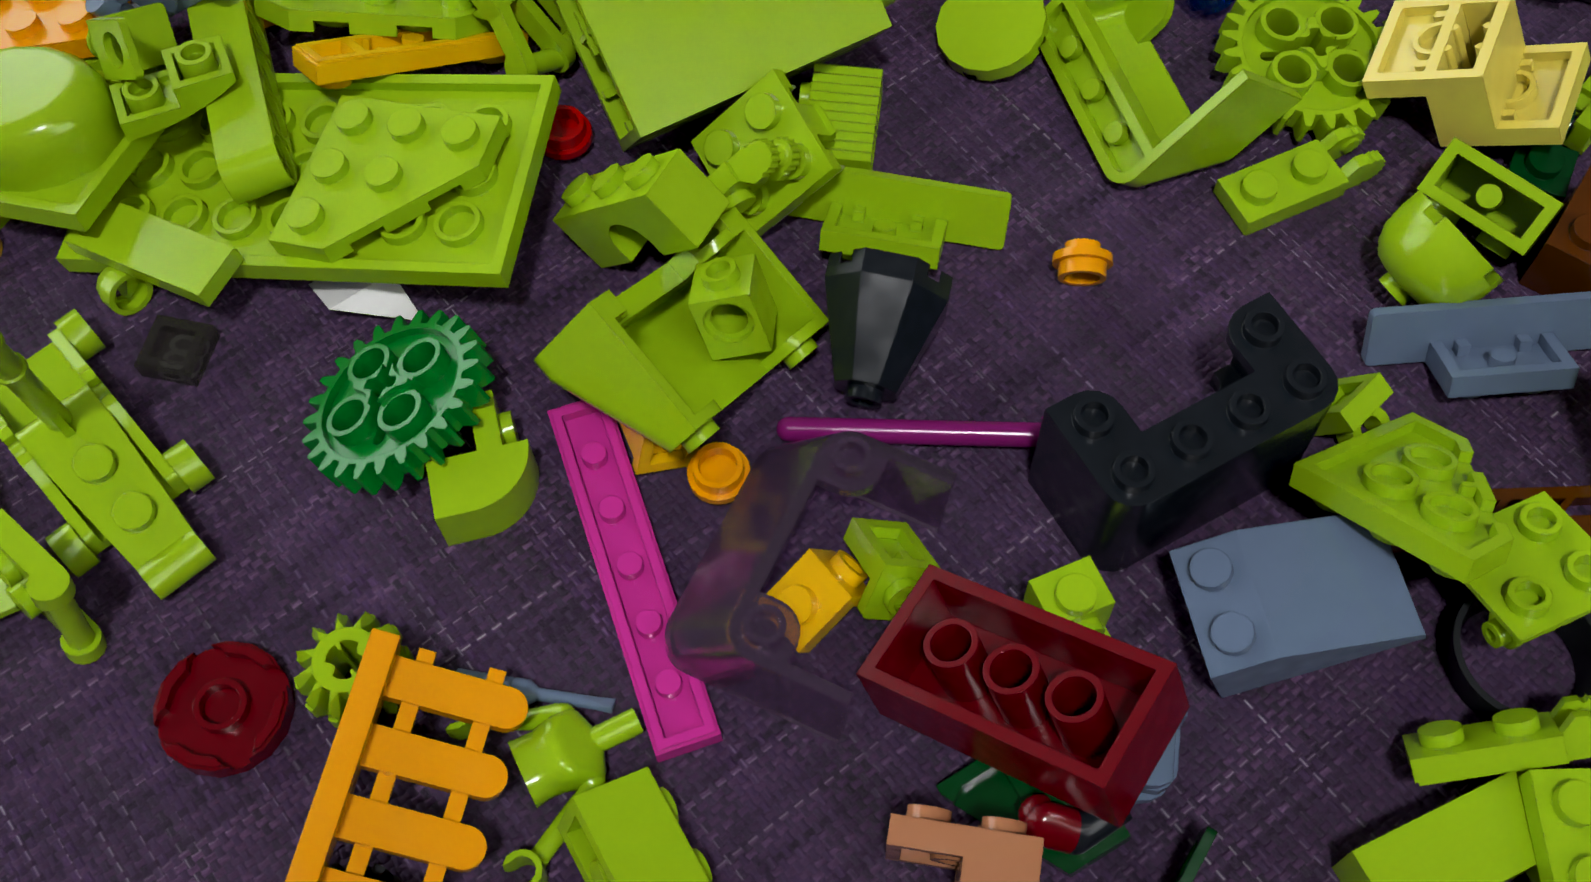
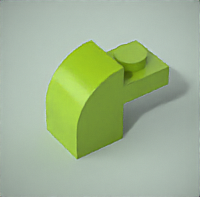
M492 390L485 391L490 397V401L484 405L473 407L472 410L481 420L478 425L472 426L477 451L446 457L445 463L442 466L434 461L425 463L434 519L448 546L493 536L510 528L528 511L538 490L539 469L528 439L519 441L512 411L500 412Z

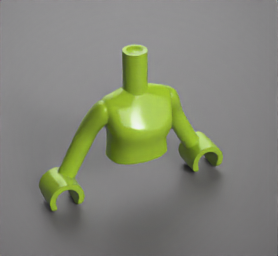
M553 703L529 708L524 723L515 731L532 732L509 741L508 745L536 807L539 808L547 801L564 793L576 791L573 795L575 796L605 784L607 772L605 751L644 732L633 708L592 726L578 711L574 710L571 704ZM461 721L450 723L445 731L451 738L457 740L468 739L472 724ZM571 798L563 806L532 850H515L505 857L502 865L505 872H513L522 866L531 865L536 870L534 877L529 882H548L549 877L546 866L564 843L557 827Z

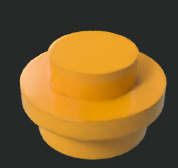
M1089 238L1071 239L1065 242V248L1058 249L1052 254V266L1058 270V281L1072 286H1093L1106 281L1107 270L1113 266V254L1109 250L1101 248V243L1097 240Z
M712 442L700 448L693 455L687 467V478L689 487L696 497L709 504L723 505L737 500L746 492L751 481V469L747 457L741 450L725 442Z

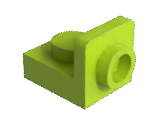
M852 517L843 537V540L860 563L862 570L870 578L857 605V609L864 619L892 620L928 565L931 564L940 568L907 522Z

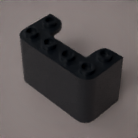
M1270 292L1243 305L1233 313L1226 328V342L1233 353V358L1229 365L1214 372L1210 386L1214 389L1215 393L1152 427L1141 431L1124 407L1114 397L1101 391H1082L1045 409L1028 482L1080 557L1084 558L1090 555L1098 570L1115 572L1133 565L1283 482L1292 474L1295 462L1301 460L1335 400L1338 392V378L1332 367Z

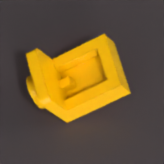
M809 548L757 605L798 653H809L853 607H857L866 588L864 581L868 576L862 570L861 565L843 550L835 552L833 550Z

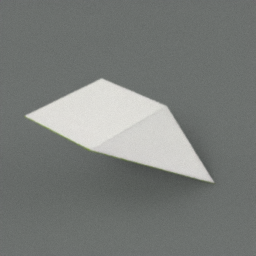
M313 281L308 284L329 310L396 318L401 315L406 320H412L418 312L400 284Z

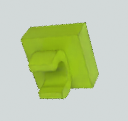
M1377 372L1338 378V392L1335 400L1314 436L1336 434L1338 443L1362 434V424L1369 431L1390 422L1389 416L1380 406L1394 392L1382 374Z

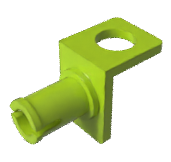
M151 3L86 20L89 29L86 37L87 46L90 52L99 59L106 80H137L144 78L143 70L165 64L161 50L177 46L166 8L162 3Z

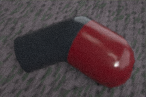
M1034 794L1027 797L1018 809V820L1027 823L1026 835L1044 838L1043 848L1069 855L1086 853L1120 829L1083 810L1051 802L1050 798L1043 794ZM1130 813L1122 826L1133 819Z

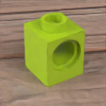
M752 253L736 257L722 256L708 262L695 264L688 306L712 361L772 351L777 307L756 254Z

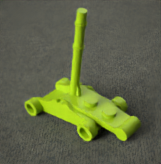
M74 308L53 322L57 328L47 334L52 342L28 359H25L19 352L13 351L5 343V338L0 331V439L67 521L45 537L49 546L62 562L79 578L101 562L98 554L112 544L137 570L152 591L163 600L217 560L173 501V499L188 488L193 493H196L214 480L215 477L184 439L163 454L158 451L86 363L88 359L105 349L106 346Z

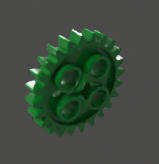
M418 310L410 324L399 315L396 317L391 331L385 332L379 325L374 327L373 340L366 345L363 341L357 339L353 342L355 354L350 359L337 357L335 363L340 370L336 376H325L320 379V382L327 390L324 394L310 398L308 402L318 412L303 420V425L311 432L302 439V442L311 450L307 458L338 488L343 485L352 494H356L363 487L371 495H376L384 482L394 491L399 490L406 473H410L419 481L423 479L424 464L432 460L440 466L445 463L443 449L448 444L463 446L465 441L458 433L463 426L478 425L481 421L472 410L473 407L484 405L490 401V397L482 387L495 380V376L487 368L493 362V357L484 349L486 347L485 342L469 325H466L457 315L449 318L442 310H438L431 318L423 310Z

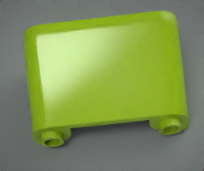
M733 207L719 217L697 249L676 253L666 264L616 297L608 289L590 301L536 356L534 362L552 383L671 453L681 444L690 454L720 429L712 419L782 360L791 370L815 350L818 345L811 336L829 321L827 316L738 209ZM755 253L777 307L772 351L712 361L688 306L695 264L708 262L722 256L736 257Z

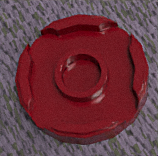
M224 641L212 644L213 649L205 650L199 655L193 652L179 661L160 685L153 706L154 726L158 728L160 744L169 757L196 775L223 778L247 772L272 756L289 732L295 711L293 684L273 656L249 643Z

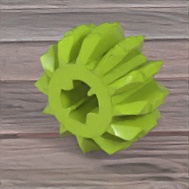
M366 611L355 625H353L347 615L337 613L335 630L329 634L323 629L312 627V637L317 643L316 648L296 651V660L305 670L293 678L295 688L302 695L308 696L305 707L316 718L328 715V721L335 728L339 726L357 674L356 672L358 671V664L361 662L372 628L400 635L402 642L403 636L396 626L388 623L380 627V622L376 616ZM401 645L399 656L414 660L410 649L407 646ZM350 670L352 677L345 679V676ZM384 701L382 708L387 713L397 714L398 705Z

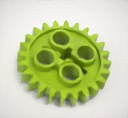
M1236 0L1218 30L1220 36L1214 46V51L1221 54L1215 65V71L1229 73L1222 87L1242 69H1245L1298 91L1302 100L1273 123V134L1278 135L1286 125L1293 127L1294 137L1298 142L1302 141L1308 130H1313L1316 139L1319 141L1324 139L1333 130L1340 127L1344 128L1347 125L1353 127L1358 124L1364 132L1373 119L1378 120L1392 99H1367L1362 85V79L1384 26L1376 27L1373 24L1380 12L1376 9L1363 13L1358 9L1362 0Z

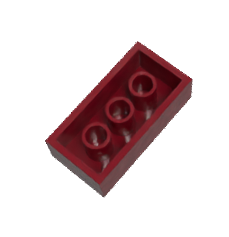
M931 564L928 565L856 673L881 715L1119 828L1122 827L1190 708L1177 663Z

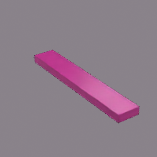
M583 400L548 410L547 413L657 762L660 763L723 741L617 421Z

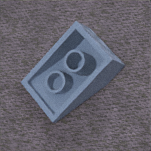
M1341 514L1238 529L1169 551L1210 679L1221 698L1426 638L1425 631L1391 545L1378 541L1370 534L1369 530Z

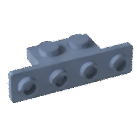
M1591 291L1470 300L1462 303H1431L1373 308L1368 314L1361 358L1367 366L1425 362L1447 398L1461 397L1472 399L1484 395L1536 394L1548 390L1574 389L1580 367L1568 351L1591 349Z

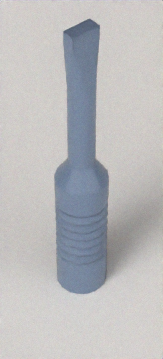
M462 668L456 670V672L486 680L488 674ZM506 675L503 685L520 690L525 695L528 705L536 701L568 703L573 707L612 713L616 705V699L540 688L531 679L509 677Z

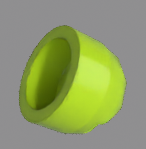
M108 266L100 272L97 278L96 290L105 305L119 315L128 316L141 311L149 303L153 294V284ZM117 289L119 290L121 296L116 297Z

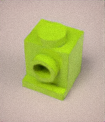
M1090 555L1028 581L1023 602L1111 637L1106 625L1116 602Z

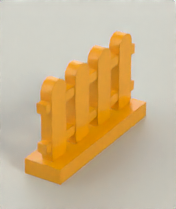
M372 628L285 882H383L365 877L373 850L428 864L423 882H443L446 869L456 872H469L476 869L485 857L487 843L479 829L461 823L468 798L478 801H491L501 795L508 780V771L505 764L493 755L482 753L489 729L502 733L517 730L524 723L528 713V701L525 695L516 688L503 685L507 672L490 667L487 678L484 680L434 666L437 652L420 647L415 660L399 656L401 647L400 635ZM384 701L400 705L393 728L377 724ZM421 710L472 724L465 748L412 734L418 711ZM361 769L377 773L370 798L353 794ZM396 779L450 793L443 818L388 804ZM337 840L354 845L345 872L329 868Z

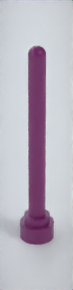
M1041 416V422L784 417L777 423L776 432L782 440L788 442L1036 448L1043 416Z

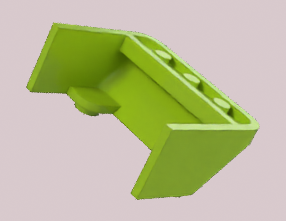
M1051 0L1045 7L1049 30L1046 40L1044 36L1040 49L1104 174L1112 182L1136 188L1229 161L1302 100L1297 90L1242 69L1191 114L1151 42L1169 22L1174 10V0Z

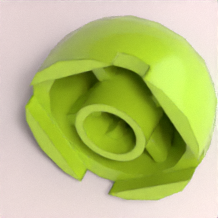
M1420 190L1417 191L1392 214L1378 238V256L1388 272L1378 280L1402 306H1405L1412 299L1418 304L1462 303L1470 300H1480L1504 281L1503 278L1493 270L1494 268L1453 223L1435 209L1428 197Z

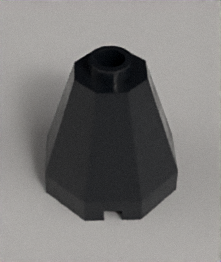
M867 247L853 250L852 259L849 262H842V252L830 253L825 274V288L834 385L836 389L845 393L844 400L862 408L878 409L881 408L882 401H896L946 318L953 277L941 271L939 282L928 277L929 263L918 257Z

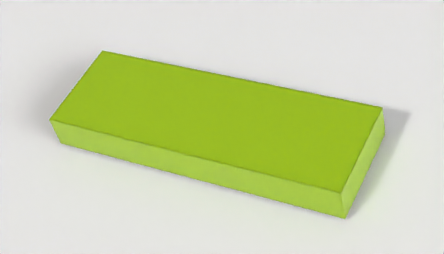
M111 199L87 232L71 230L64 239L68 246L78 254L207 307H210L244 260L237 249L231 245L114 199Z

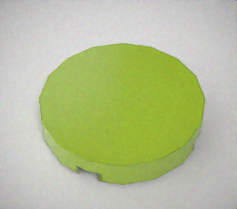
M946 0L940 9L936 23L938 45L951 68L964 75L963 72L968 75H976L977 80L994 81L1013 76L1030 65L1039 54L1038 48L1043 43L1044 36L1046 40L1049 30L1043 0Z

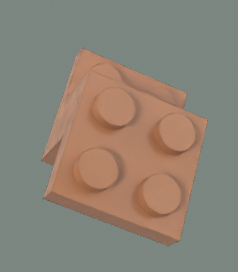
M908 804L906 815L894 813L890 815L885 859L955 870L954 882H1040L1044 838L1026 835L1027 823L1010 818L983 816L981 825L977 827L951 823L952 811L921 804Z

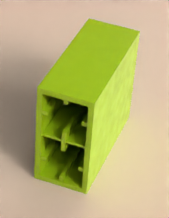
M896 0L553 1L624 152L735 103L772 69L783 70L788 79L813 68L814 63L827 62L862 46L892 27L885 7L892 5Z

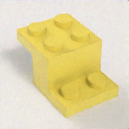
M1399 0L1393 3L1362 79V85L1367 99L1426 97L1440 147H1447L1454 137L1469 146L1563 145L1591 57L1588 42L1525 45L1515 0Z

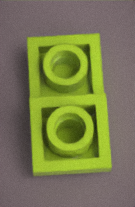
M220 34L200 40H189L179 46L161 50L166 66L165 70L144 75V78L137 80H126L109 85L118 121L128 142L153 134L186 119L209 105L237 81Z

